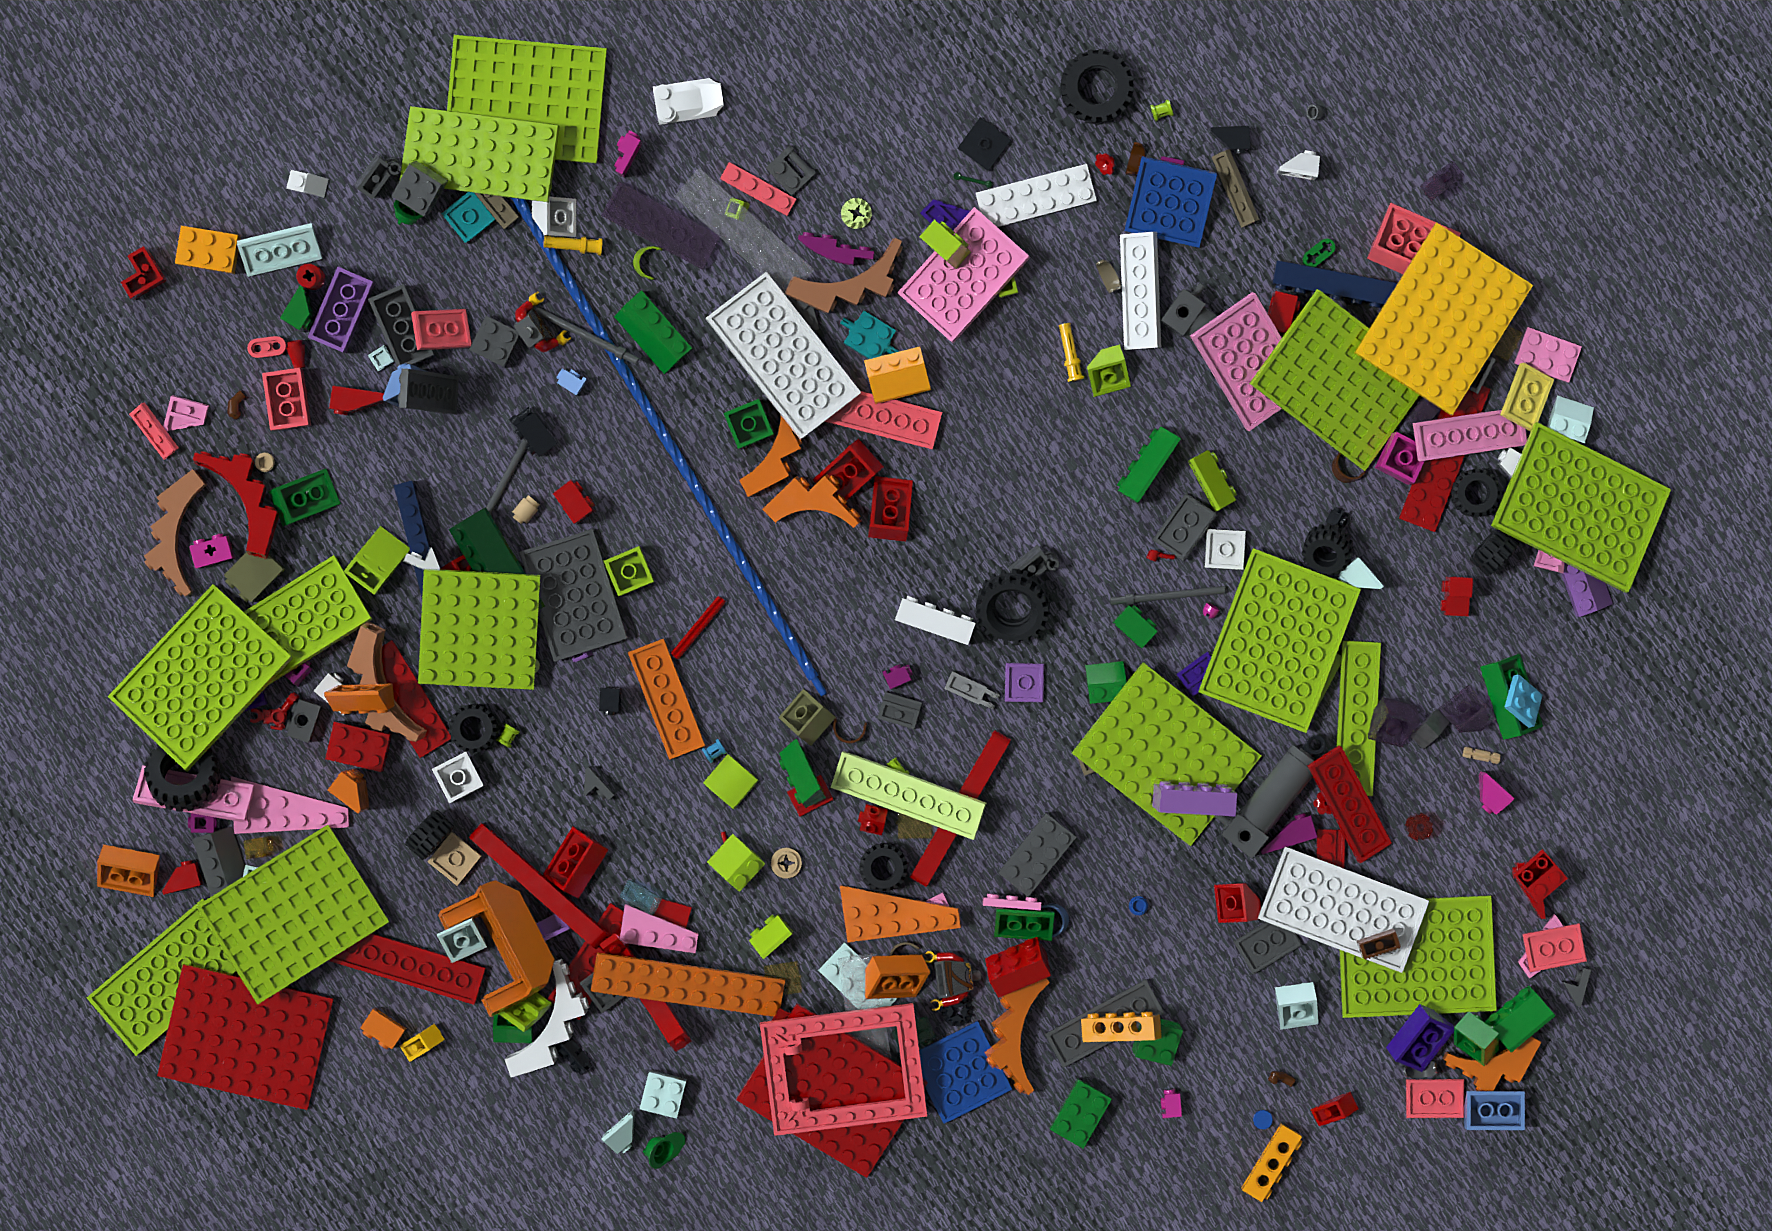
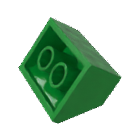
M797 739L793 740L779 753L781 757L779 763L783 771L787 770L789 774L786 778L790 787H795L797 791L794 795L798 804L802 803L807 808L826 797L802 746Z
M996 907L994 937L1033 939L1038 937L1039 940L1052 941L1054 911Z
M1528 985L1520 990L1513 999L1507 1001L1496 1013L1490 1015L1485 1024L1497 1029L1499 1040L1512 1053L1553 1019L1555 1014Z

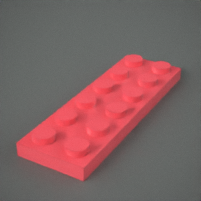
M861 391V394L825 422L933 450L942 412L897 400L875 404L873 394Z

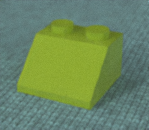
M734 834L707 861L712 868L739 892L765 865L760 856Z
M772 914L764 921L766 925L761 930L757 927L750 933L751 938L749 942L763 959L793 934V930L779 914L776 916Z

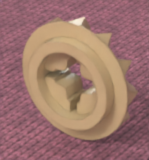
M782 848L772 856V870L781 878H792L801 869V857L794 849ZM785 855H787L789 861L795 862L788 866L787 871L784 865L778 864V862L784 861Z

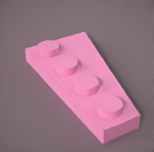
M625 904L620 939L624 943L696 953L698 933Z

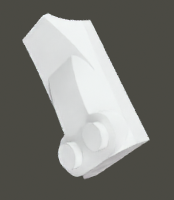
M710 78L668 85L662 84L653 87L659 125L714 117L724 106L721 85Z

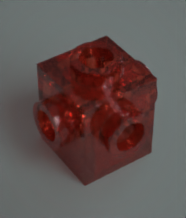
M1415 813L1413 816L1410 815L1405 823V826H1407L1405 830L1409 832L1408 836L1416 841L1419 838L1422 840L1429 838L1434 830L1432 828L1433 823L1429 822L1431 818L1423 813H1420V815ZM1418 824L1424 826L1422 831L1417 830Z

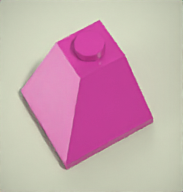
M1482 771L1479 773L1480 802L1484 804L1482 808L1488 814L1493 812L1497 815L1514 798L1487 773Z

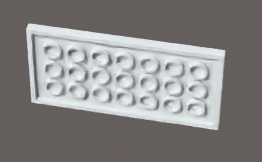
M767 272L706 317L707 322L800 440L861 394V391Z
M1284 847L1258 919L1361 957L1357 940L1394 929L1401 946L1400 949L1389 950L1385 954L1371 956L1367 960L1402 973L1429 900Z

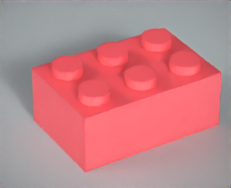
M294 368L262 373L270 430L278 431L311 426L303 369Z

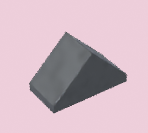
M1435 709L1410 737L1424 749L1440 736L1450 721L1438 709Z

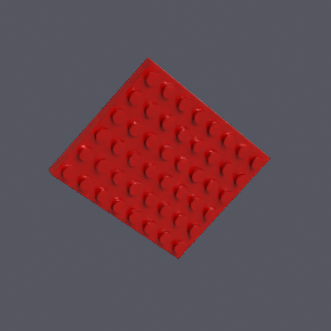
M183 964L157 1076L308 1110L334 998L285 987L257 1005L240 976Z
M796 1003L787 1019L814 1016L816 1014ZM847 1032L801 1038L802 1052L795 1055L783 1054L789 1100L795 1099V1102H802L803 1098H808L810 1110L906 1098L902 1065ZM763 1055L737 1096L736 1101L772 1121ZM923 1079L924 1088L928 1083L925 1079ZM904 1120L793 1134L867 1178Z

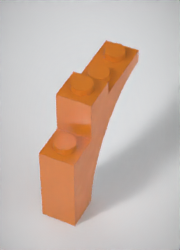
M828 474L811 489L808 487L810 484L803 477H795L762 509L775 523L791 513L803 510H819L831 513L846 521L853 528L861 522L859 513L846 505L847 501L843 496L835 494L840 489L838 486L839 482L834 476H829Z
M1531 1036L1512 1053L1506 1048L1495 1054L1485 1066L1473 1058H1463L1448 1052L1445 1053L1443 1059L1446 1061L1445 1065L1454 1070L1456 1067L1462 1069V1074L1471 1079L1475 1076L1473 1084L1477 1086V1091H1494L1502 1074H1504L1503 1078L1511 1083L1517 1081L1520 1083L1541 1041Z

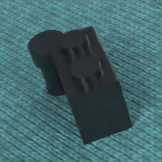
M527 407L517 416H512L509 421L516 429L514 433L520 440L524 439L528 444L525 446L532 456L535 454L540 457L555 446L557 442L538 416Z

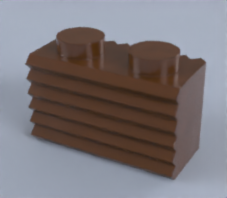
M1394 929L1357 940L1361 957L1365 960L1367 958L1370 959L1371 956L1385 954L1389 950L1393 951V949L1396 950L1401 947Z

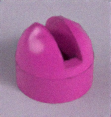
M1208 602L1203 608L1204 616L1207 613L1210 614L1208 619L1215 618L1220 611Z

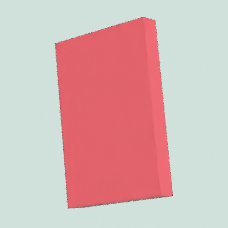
M466 309L413 311L411 313L417 350L471 347L472 342Z
M1579 923L1522 934L1529 972L1587 962Z
M1406 1079V1118H1464V1079Z

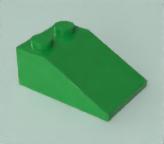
M326 468L268 491L283 527L341 504Z

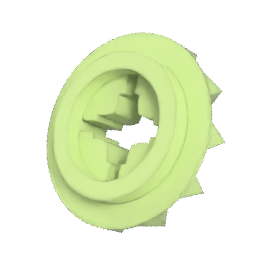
M850 199L842 207V220L850 228H863L871 220V207L863 199ZM860 206L859 212L862 215H864V217L857 216V218L853 221V214L848 210H856V208Z

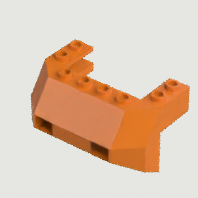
M496 880L480 885L474 895L441 910L438 914L445 930L471 918L475 919L481 916L514 982L485 995L484 999L481 1000L490 1017L526 1000L543 989L549 981L555 960L520 891Z

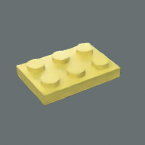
M1520 363L1500 415L1531 432L1534 423L1539 421L1554 379L1525 363Z

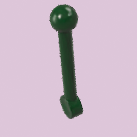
M958 172L953 175L955 180L962 179L985 185L987 188H991L993 185L989 180L982 181L962 176Z

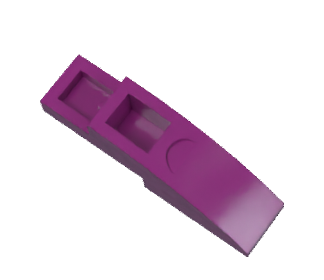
M803 232V235L798 236V240L808 249L834 262L854 266V258L874 259V251H871L870 247L860 246L859 250L851 249V245L840 244V247H836L837 239H833L832 235L822 234V238L814 237V233Z

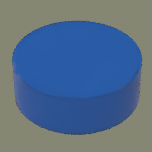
M1259 1110L1253 1116V1122L1259 1129H1267L1272 1124V1116L1266 1110Z

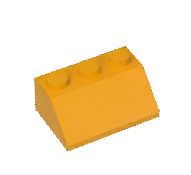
M920 347L864 361L875 404L931 390Z

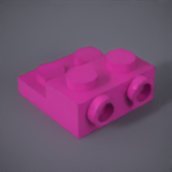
M630 130L625 137L621 136L617 143L618 151L623 157L619 156L614 166L617 174L625 177L642 145L639 135Z

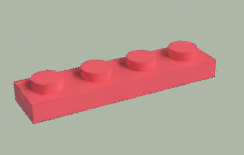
M730 162L720 180L788 216L796 201L792 196Z

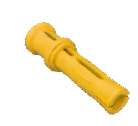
M544 235L543 248L576 250L581 254L589 252L597 253V255L601 256L602 238L598 240L587 239L586 237L573 239Z
M1071 323L1058 325L1066 357L1064 366L1067 367L1069 378L1067 380L1068 382L1083 380L1085 377L1082 375L1080 368L1081 360L1077 358Z

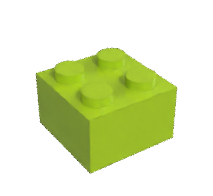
M934 219L919 236L955 269L971 253L967 249L969 244L943 221L939 224Z
M640 546L604 560L618 596L655 582Z

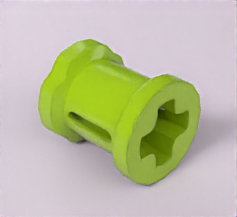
M1169 99L1165 100V103L1156 106L1150 105L1155 122L1159 118L1168 115L1174 116Z
M505 724V729L496 740L511 748L512 741L520 731Z

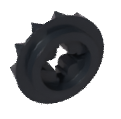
M966 998L959 1004L953 1005L956 1008L964 1006L961 1010L963 1018L958 1015L950 1017L954 1012L953 1007L942 1006V1016L951 1026H963L972 1017V1006Z

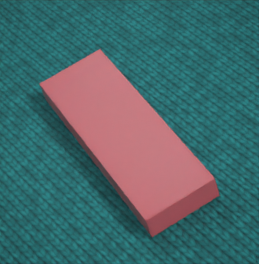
M145 402L141 403L129 414L163 460L167 459L179 448Z

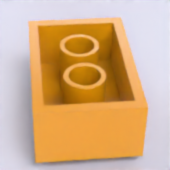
M181 226L175 264L235 274L239 252L237 241L241 240V236Z

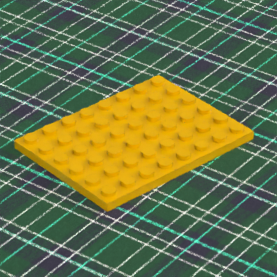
M1435 223L1354 353L1449 415H1453L1533 285L1445 227Z

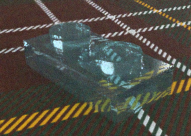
M632 880L627 881L620 895L621 898L650 915H654L662 900L661 897Z

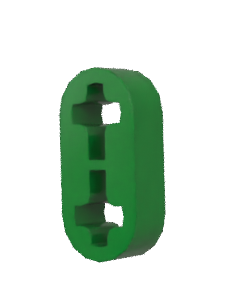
M1328 238L1321 240L1303 255L1304 265L1309 267L1319 265L1335 251V243ZM1322 243L1331 244L1330 252L1327 250L1322 254L1319 252L1323 248ZM1317 253L1319 256L1315 258L1316 263L1313 264L1311 262L1308 264L1307 255L1313 256Z

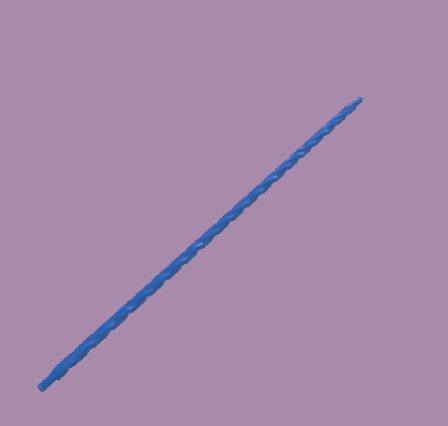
M511 198L595 335L615 345L608 337L605 328L593 312L586 297L578 288L568 268L561 261L556 249L543 248L544 234L532 218V211L526 200ZM605 350L618 373L624 379L634 399L640 405L650 425L656 431L663 446L671 455L681 475L687 481L697 501L703 507L710 522L719 533L723 543L734 557L744 577L750 583L760 603L766 609L773 624L781 633L791 653L797 659L807 679L812 681L820 696L826 694L827 691L817 677L818 673L813 668L809 658L797 642L786 621L781 617L778 608L765 591L762 582L750 566L741 548L734 541L725 522L718 515L715 506L703 490L678 446L671 439L668 430L655 413L652 404L640 388L631 370L624 363L623 359L621 360L615 357V354Z

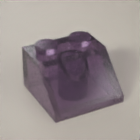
M1382 697L1373 711L1368 739L1403 747L1420 723L1417 706Z

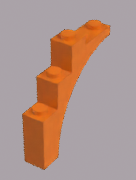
M782 416L777 437L765 459L752 472L739 479L748 497L789 477L788 472L791 470L787 462H782L781 459L801 449L799 445L803 444L796 434H793V430Z
M1047 978L1000 997V1003L1008 1010L991 1023L994 1027L993 1032L1000 1040L984 1052L988 1057L986 1059L988 1064L992 1068L1003 1069L1008 1078L1012 1077L1016 1090L1027 1095L1031 1094L1034 1089L1026 1076L1022 1064L1020 1051L1021 1032L1024 1019L1031 1004L1038 994L1050 983Z

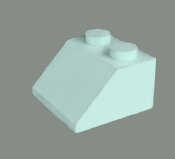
M1557 395L1547 427L1583 444L1586 441L1591 426L1594 407Z
M472 918L437 934L452 963L487 947L482 931L476 920Z
M1313 982L1275 988L1280 1030L1318 1024L1317 998Z

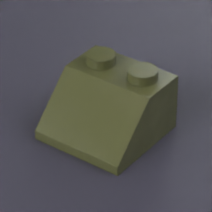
M803 689L778 718L797 736L812 746L836 717Z

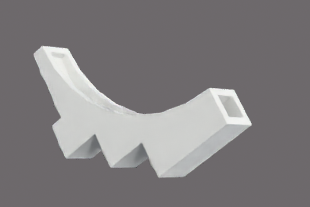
M562 959L553 963L556 979V998L549 1023L532 1043L506 1057L505 1062L510 1077L555 1064L558 1053L552 1045L570 1040L572 1033H574L571 1022L567 1020L583 1016L588 1011L589 1003L587 998H583L582 993L574 995L576 992L575 985L572 981L570 982L568 965L564 964Z

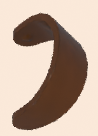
M1134 142L1126 175L1137 177L1141 157H1146V150L1143 144Z
M1338 453L1332 462L1334 476L1344 483L1357 481L1366 473V471H1363L1358 477H1348L1343 474L1338 465L1341 453Z
M837 717L834 719V724H833L834 733H835L836 737H837L840 741H842V742H844V743H855V742L859 741V740L863 737V735L865 734L866 725H867L866 722H865V724H864V726H863V728H864L863 733L861 734V736H860L859 738H857V739H855V740H851V741H850V740H844V739L841 738V737L837 734V732H836V723H837V720H836V719H837Z

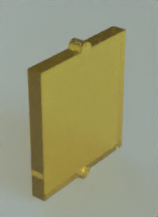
M1508 325L1491 353L1508 361L1513 350L1517 348L1522 332Z
M898 812V821H896L898 825V839L931 838V824Z
M797 961L764 966L765 976L785 979L783 995L801 993V975L798 972Z

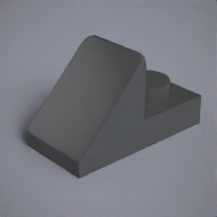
M590 766L585 769L584 796L597 787L598 790L596 792L603 800L605 798L610 800L615 793Z
M1585 967L1577 970L1575 975L1576 985L1561 981L1574 1004L1579 1007L1582 1005L1591 970Z

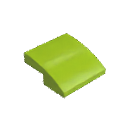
M727 754L703 784L732 809H735L759 780Z
M535 993L526 1000L498 1014L525 1032L550 1008L551 1002L539 993Z

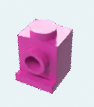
M1175 1089L1164 1090V1098H1161V1109H1165V1112H1162V1118L1182 1117L1180 1093L1175 1092Z

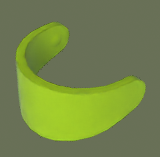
M646 246L637 251L633 259V265L640 276L654 280V278L645 275L641 271L639 261L641 255L646 250L656 249L662 251V248Z

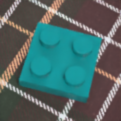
M467 192L441 213L465 244L496 220L476 194L472 192Z

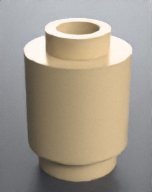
M528 495L512 511L515 514L513 518L520 524L523 522L527 524L538 511L537 508L540 504Z

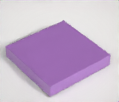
M1006 663L1005 702H1043L1044 664Z

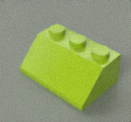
M1207 450L1188 460V463L1214 511H1218L1236 501L1235 496L1237 494L1233 486H1228L1225 481L1228 477L1223 468H1218L1216 463L1219 460L1215 453H1210Z

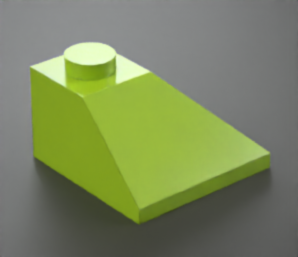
M1120 344L1101 349L1087 366L1094 397L1131 387Z

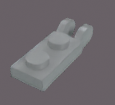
M953 671L944 688L978 705L982 704L993 710L995 708L993 703L982 700L984 693L989 694L995 699L1000 697L999 694L987 689V687Z

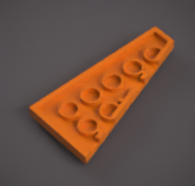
M840 885L847 942L961 928L959 908Z

